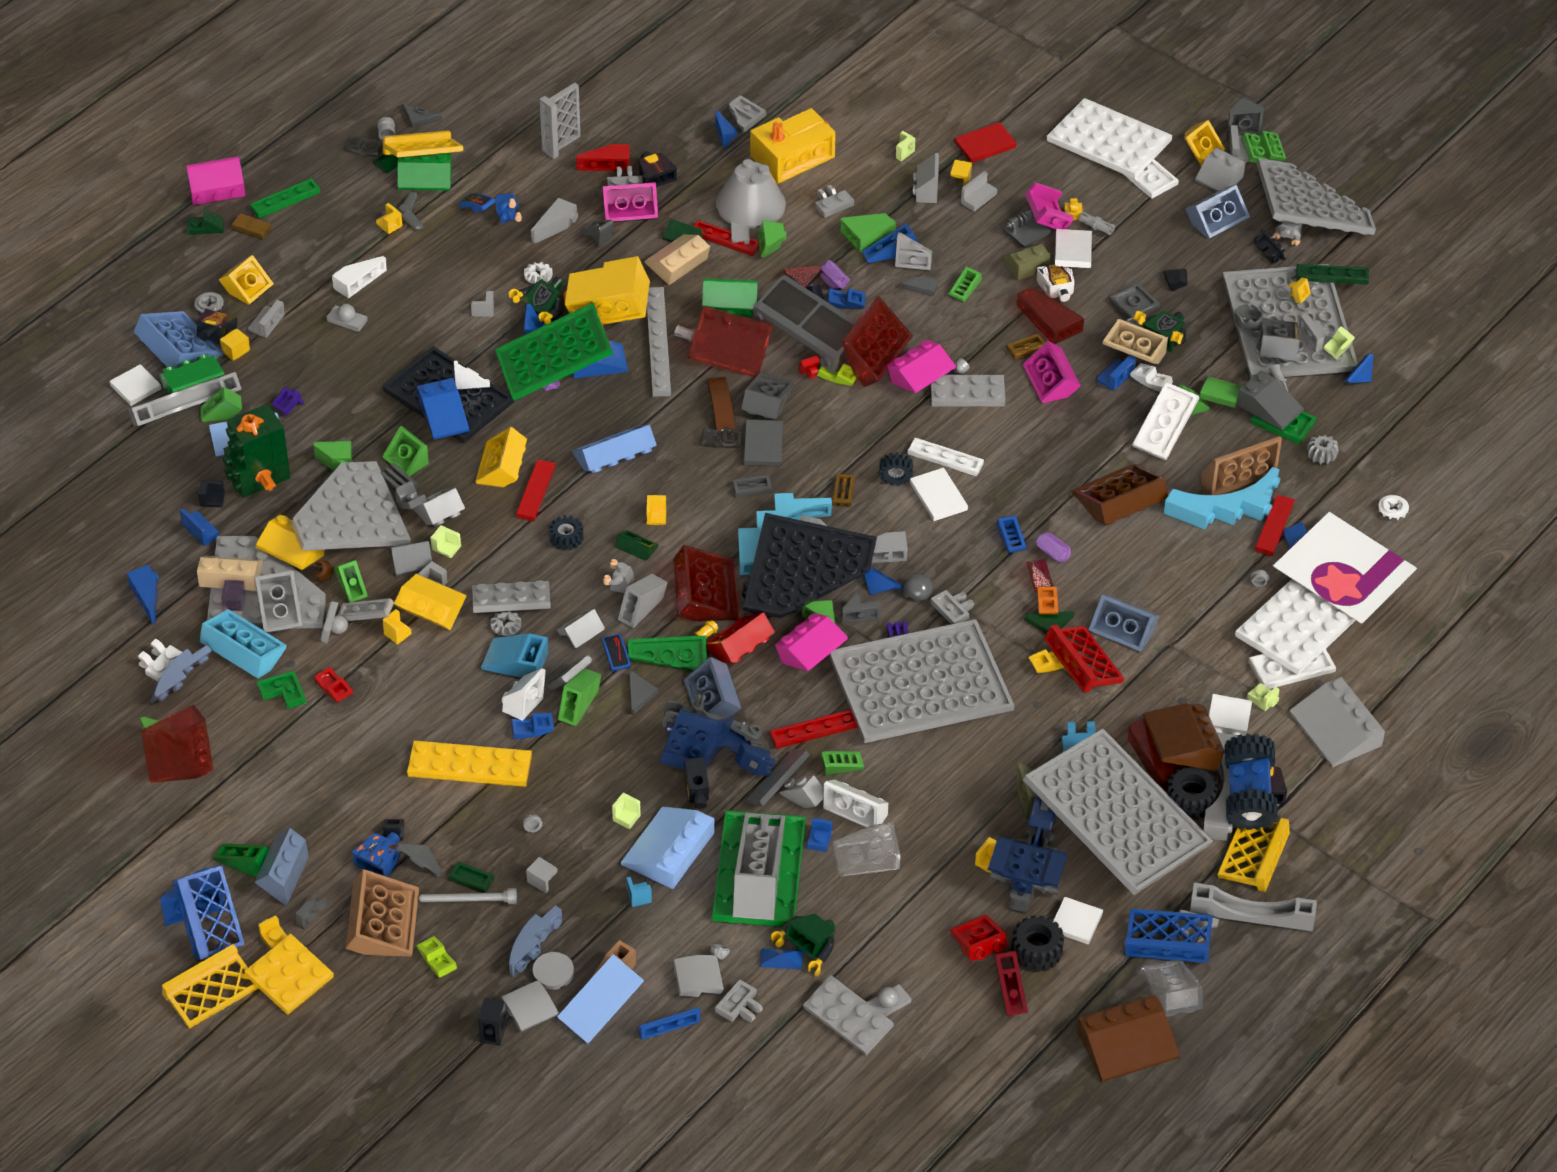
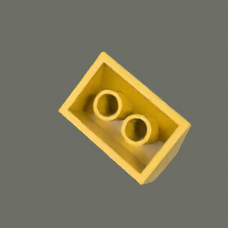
M509 427L486 441L475 482L477 484L505 487L510 483H514L519 476L518 472L522 464L523 453L526 450L527 438L514 428Z
M279 515L268 522L255 548L301 570L324 556L325 549L302 550L291 525L292 520L287 516Z
M415 574L401 587L394 605L401 610L451 630L466 595Z

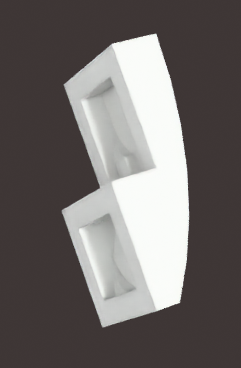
M1142 363L1130 373L1131 377L1141 384L1161 392L1165 382L1173 383L1171 376L1157 373L1156 367Z

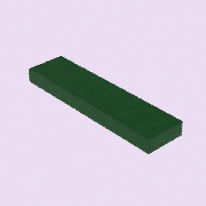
M1297 264L1296 279L1299 281L1300 278H1307L1308 282L1368 285L1369 268Z

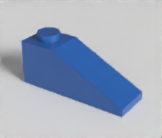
M906 223L862 252L868 263L896 258L898 232L918 243L919 241Z
M149 565L128 572L127 577L131 590L153 624L156 623L157 582L159 578L156 571H152Z

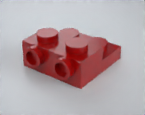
M987 914L950 929L951 936L961 945L962 953L971 962L983 960L988 954L993 952H1002L1008 946L1006 933Z

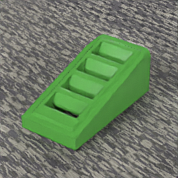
M966 266L948 295L965 302L981 282L982 273ZM958 291V292H960V293H962V294H964V295L962 296V295H959V294H957V293H955V292Z
M821 752V762L825 776L864 770L860 752Z

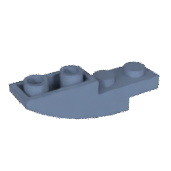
M206 645L194 654L186 649L177 656L156 683L150 698L151 704L157 700L161 702L166 699L170 691L176 692L184 686V680L187 678L186 675L194 670L193 667L197 664L201 666L209 660L208 656L212 651L210 647Z
M555 905L542 918L535 914L526 923L516 938L509 961L511 977L521 973L530 961L535 960L540 955V942H544L548 935L554 929H558L562 923V909Z

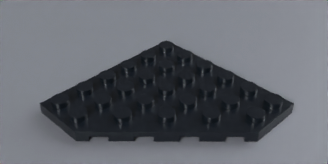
M765 513L743 611L757 614L764 612L766 616L781 619L869 573L877 537Z

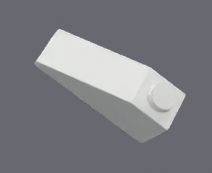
M381 256L344 266L332 275L333 289L349 299L387 271L386 258Z

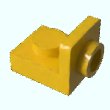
M277 916L265 919L258 925L260 937L270 950L287 937L279 925Z

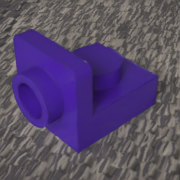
M284 387L272 402V405L285 415H288L298 402L303 405L304 401L300 398L301 394L294 388L289 390Z

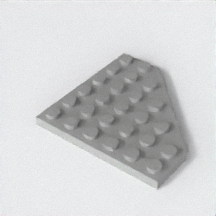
M1258 158L1256 165L1273 219L1277 221H1290L1295 224H1308L1313 227L1321 226L1327 229H1340L1345 232H1359L1363 235H1374L1376 228L1370 210L1367 208H1359L1355 205V201L1345 195L1339 196L1335 193V189L1325 183L1323 185L1316 182L1315 177L1307 172L1301 173L1296 170L1297 166L1292 163Z
M377 461L341 463L293 517L291 525L302 550L382 547L410 543L409 534L384 477L380 473L381 470Z
M217 536L215 556L263 560L260 576L293 570L303 627L299 628L324 627L326 594L289 563L255 548L259 540L256 536ZM211 588L207 620L229 609L258 628H263L257 591L244 590L243 592V590Z

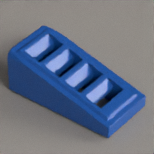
M1016 515L997 519L996 527L1007 552L1013 553L1026 550L1027 547ZM1011 538H1017V540L1009 541ZM1017 543H1019V545H1020V546L1011 547L1012 544H1017Z

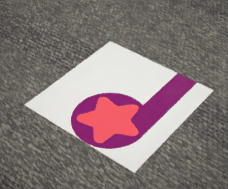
M1328 512L1273 565L1361 624L1417 569L1331 512Z

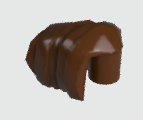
M323 560L316 561L314 563L316 566H323V568H320V573L315 574L316 580L323 582L330 579L333 574L331 564Z

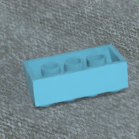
M229 609L202 623L200 643L205 646L208 645L211 650L256 678L262 677L273 669L287 646Z

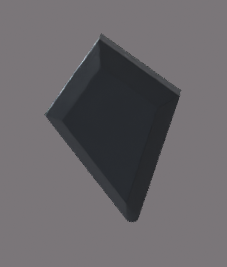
M1185 268L1163 271L1172 291L1188 285L1187 270Z

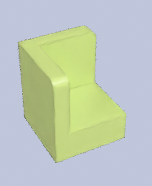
M1341 326L1333 338L1324 346V350L1335 359H1338L1350 347L1355 337Z
M442 525L431 536V549L448 558H452L461 547L460 534Z
M622 793L612 806L613 821L630 829L641 816L640 801Z

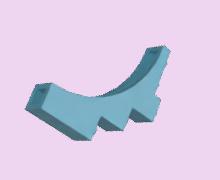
M1272 467L1257 483L1229 494L1197 495L1173 489L1165 501L1164 514L1204 530L1209 523L1212 524L1214 518L1234 525L1237 519L1240 520L1243 514L1262 521L1265 515H1269L1272 508L1270 501L1273 488H1277L1280 483V478L1278 477L1279 469Z
M793 493L774 494L775 511H757V528H738L740 575H751L765 513L800 520L801 515L813 518L831 516V498L794 499Z

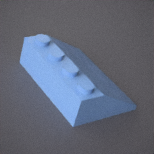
M662 807L621 861V865L674 889L713 836L714 818L697 810Z

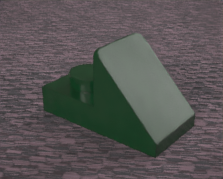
M204 207V217L187 218L188 235L224 233L223 218Z

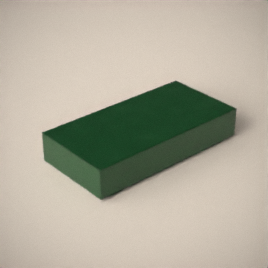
M459 861L448 876L449 881L481 893H486L494 881L493 874Z

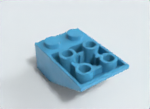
M529 633L493 638L481 669L519 678L543 668L549 653L548 637Z

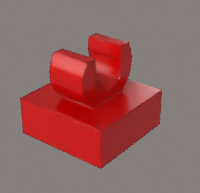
M816 355L800 362L798 367L800 375L807 373L809 379L817 377L816 374L819 373L817 368L820 363L818 356Z

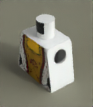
M1055 264L1037 267L1036 281L1048 298L1059 297L1062 302L1068 301L1070 295L1074 292L1072 268L1055 266Z

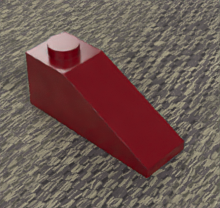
M1016 951L996 954L995 963L1007 1017L1028 1013Z

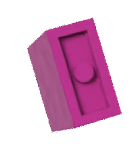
M1035 182L1025 193V196L1036 222L1053 229H1067L1074 221V218L1071 214L1062 212L1057 201L1061 197L1062 192Z

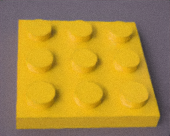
M289 934L245 970V976L287 1015L334 977V973L292 934Z

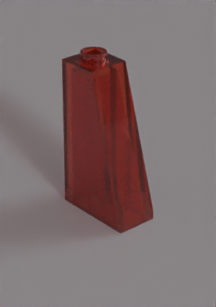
M1033 286L1017 294V307L1053 344L1083 332L1084 318Z
M1144 718L1129 726L1128 741L1151 778L1166 791L1171 774H1175L1177 769L1182 770V767L1185 765L1162 762Z

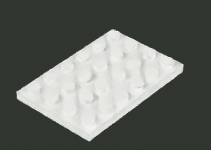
M1084 98L1047 135V141L1135 179L1172 141V135Z
M1292 579L1236 630L1235 636L1299 675L1356 620Z

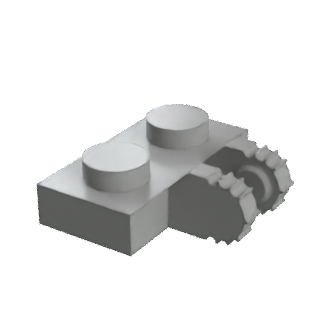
M632 166L627 168L628 176L621 177L622 169L617 167V177H607L608 186L643 184L642 176H632Z
M828 185L826 192L829 197L826 196L822 189L817 190V196L820 201L815 202V208L824 218L854 206V199L846 190L836 193L834 187Z
M945 590L931 598V604L950 624L968 620V611L974 606L972 600L965 601L967 595L964 592L952 596Z
M739 979L715 1007V1012L731 1022L740 1014L744 1020L752 1023L755 1016L745 1007L748 1006L750 1010L757 1014L763 1008L762 1005L753 1000L757 994V989Z

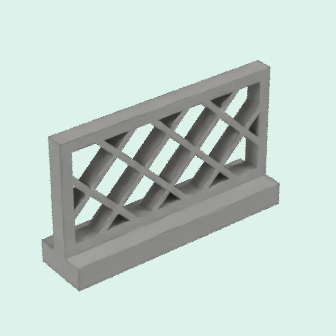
M573 83L551 98L546 96L540 98L542 151L553 159L559 156L560 149L581 137L579 85Z

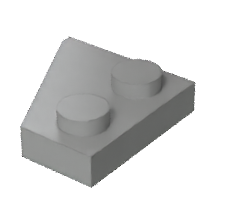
M741 95L729 103V110L742 132H746L766 116V110Z
M898 232L895 267L931 270L932 251Z

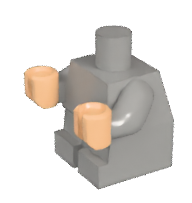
M1282 221V224L1276 227L1273 238H1277L1276 240L1281 236L1290 239L1295 238L1291 244H1295L1297 247L1300 244V233L1303 224Z
M612 559L610 567L615 569L613 579L609 575H605L603 579L604 584L610 585V590L625 593L626 587L634 582V572L627 564L619 563L616 559Z

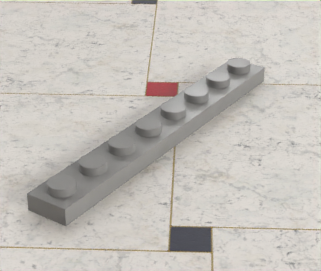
M651 287L648 292L647 318L653 397L671 396L664 287Z

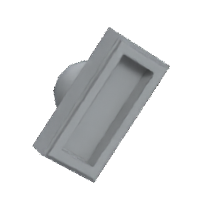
M343 304L340 307L335 305L327 316L328 322L359 332L368 321L367 316L356 313L354 307L350 304Z
M330 602L320 641L328 644L331 631L335 634H342L348 628L346 618L336 615L337 602Z
M898 984L893 988H883L877 997L867 1003L884 1016H888L911 1003V997Z

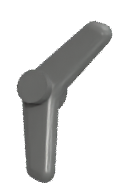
M410 192L403 204L400 205L398 211L401 212L402 220L407 222L413 229L419 230L423 228V224L412 212L417 193Z

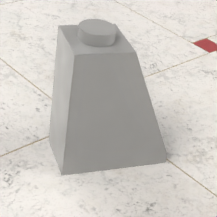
M651 574L627 586L618 620L632 628L636 627L663 599L668 582Z

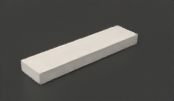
M914 438L908 449V455L973 476L978 475L984 464V459L918 438Z

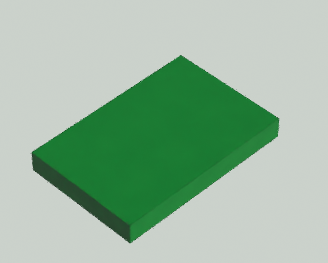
M1302 412L1283 430L1255 415L1251 418L1250 423L1300 445L1316 423L1317 417Z

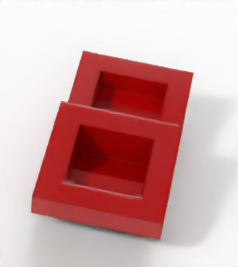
M331 667L314 676V681L337 703L354 693L343 677L339 678Z

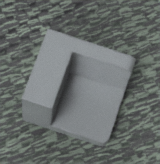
M486 291V301L471 302L472 316H494V291Z
M433 561L418 573V575L441 585L448 583L447 570Z
M538 857L526 870L527 882L542 892L547 893L549 891L548 881L558 872L557 867Z

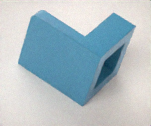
M626 877L627 894L632 907L652 903L651 886L647 885L646 882L633 885L631 877Z

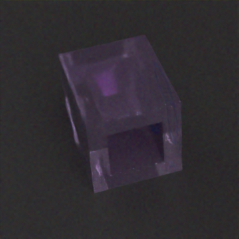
M225 580L221 596L223 610H243L246 595L244 581Z

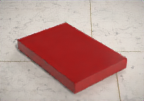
M1000 122L954 138L955 144L970 163L1011 150L1017 146L1015 140Z

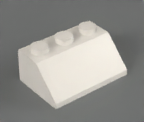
M830 780L824 783L823 809L876 832L888 815V802L867 794L863 790L853 788L844 782Z

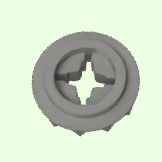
M213 292L203 293L195 300L196 311H200L201 314L205 309L216 312L221 311L222 306H224L223 298Z
M501 611L500 614L495 613L494 618H491V629L498 635L510 636L517 633L521 628V618L518 617L517 613ZM505 620H509V622H507L505 626H503V622H505Z

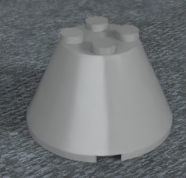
M746 159L736 167L717 194L716 208L719 211V215L726 222L747 225L749 229H754L756 226L761 225L763 220L777 222L785 212L786 200L771 175L769 167L753 162L751 159Z

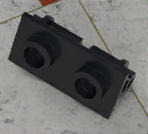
M1260 229L1262 235L1254 238V244L1262 252L1266 250L1264 254L1271 262L1277 263L1280 257L1286 260L1283 254L1285 250L1281 244H1276L1274 242L1275 239L1269 232L1266 234L1263 229Z

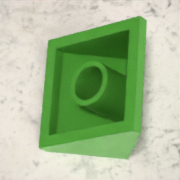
M400 426L382 457L391 465L395 464L410 477L429 464L428 450L426 444L406 428Z

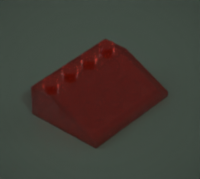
M877 296L841 342L853 374L864 387H867L880 380L888 369L887 365L898 357L913 335L882 298Z
M703 306L688 359L756 377L760 373L773 325Z
M683 545L673 558L677 616L691 621L738 620L739 608L734 559Z
M195 705L140 730L151 783L197 779L214 770L206 720Z

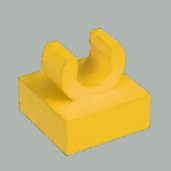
M1070 198V203H1064V212L1071 214L1074 220H1079L1083 212L1082 203H1077L1078 199Z
M1300 278L1298 282L1292 281L1288 285V288H1292L1290 295L1294 297L1296 303H1302L1311 294L1307 278Z

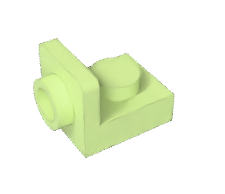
M904 131L900 133V142L896 146V159L899 161H903L915 151V138Z
M1260 683L1248 693L1247 699L1266 711L1268 708L1274 707L1279 701V688L1275 687L1273 690H1270Z

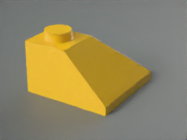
M1209 120L1197 123L1185 132V139L1201 167L1206 157L1216 147L1223 151L1225 150Z
M253 255L230 269L219 279L230 295L248 305L274 284Z

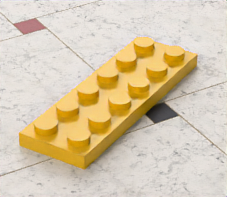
M414 741L407 774L408 777L526 787L532 751Z

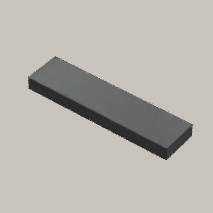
M792 749L771 772L770 776H767L746 799L748 804L764 806L810 756L807 750Z

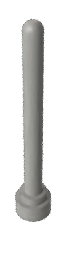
M508 888V890H504V893L421 894L418 900L420 902L504 901L508 905H517V889Z

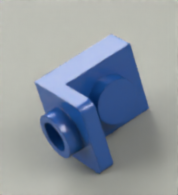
M813 818L807 849L827 852L832 836V821Z

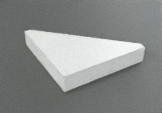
M454 361L457 389L490 387L489 379H483L475 371L458 364V361Z

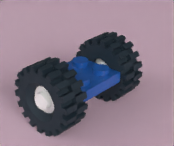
M1249 733L1246 736L1240 734L1237 735V738L1231 737V740H1227L1224 745L1225 765L1229 769L1230 795L1226 799L1227 821L1230 825L1233 824V827L1239 826V829L1242 830L1244 828H1247V830H1252V828L1260 830V827L1268 828V825L1272 826L1278 818L1277 798L1271 793L1270 773L1272 767L1275 766V743L1271 738L1266 739L1265 735L1260 737L1259 734L1250 735Z

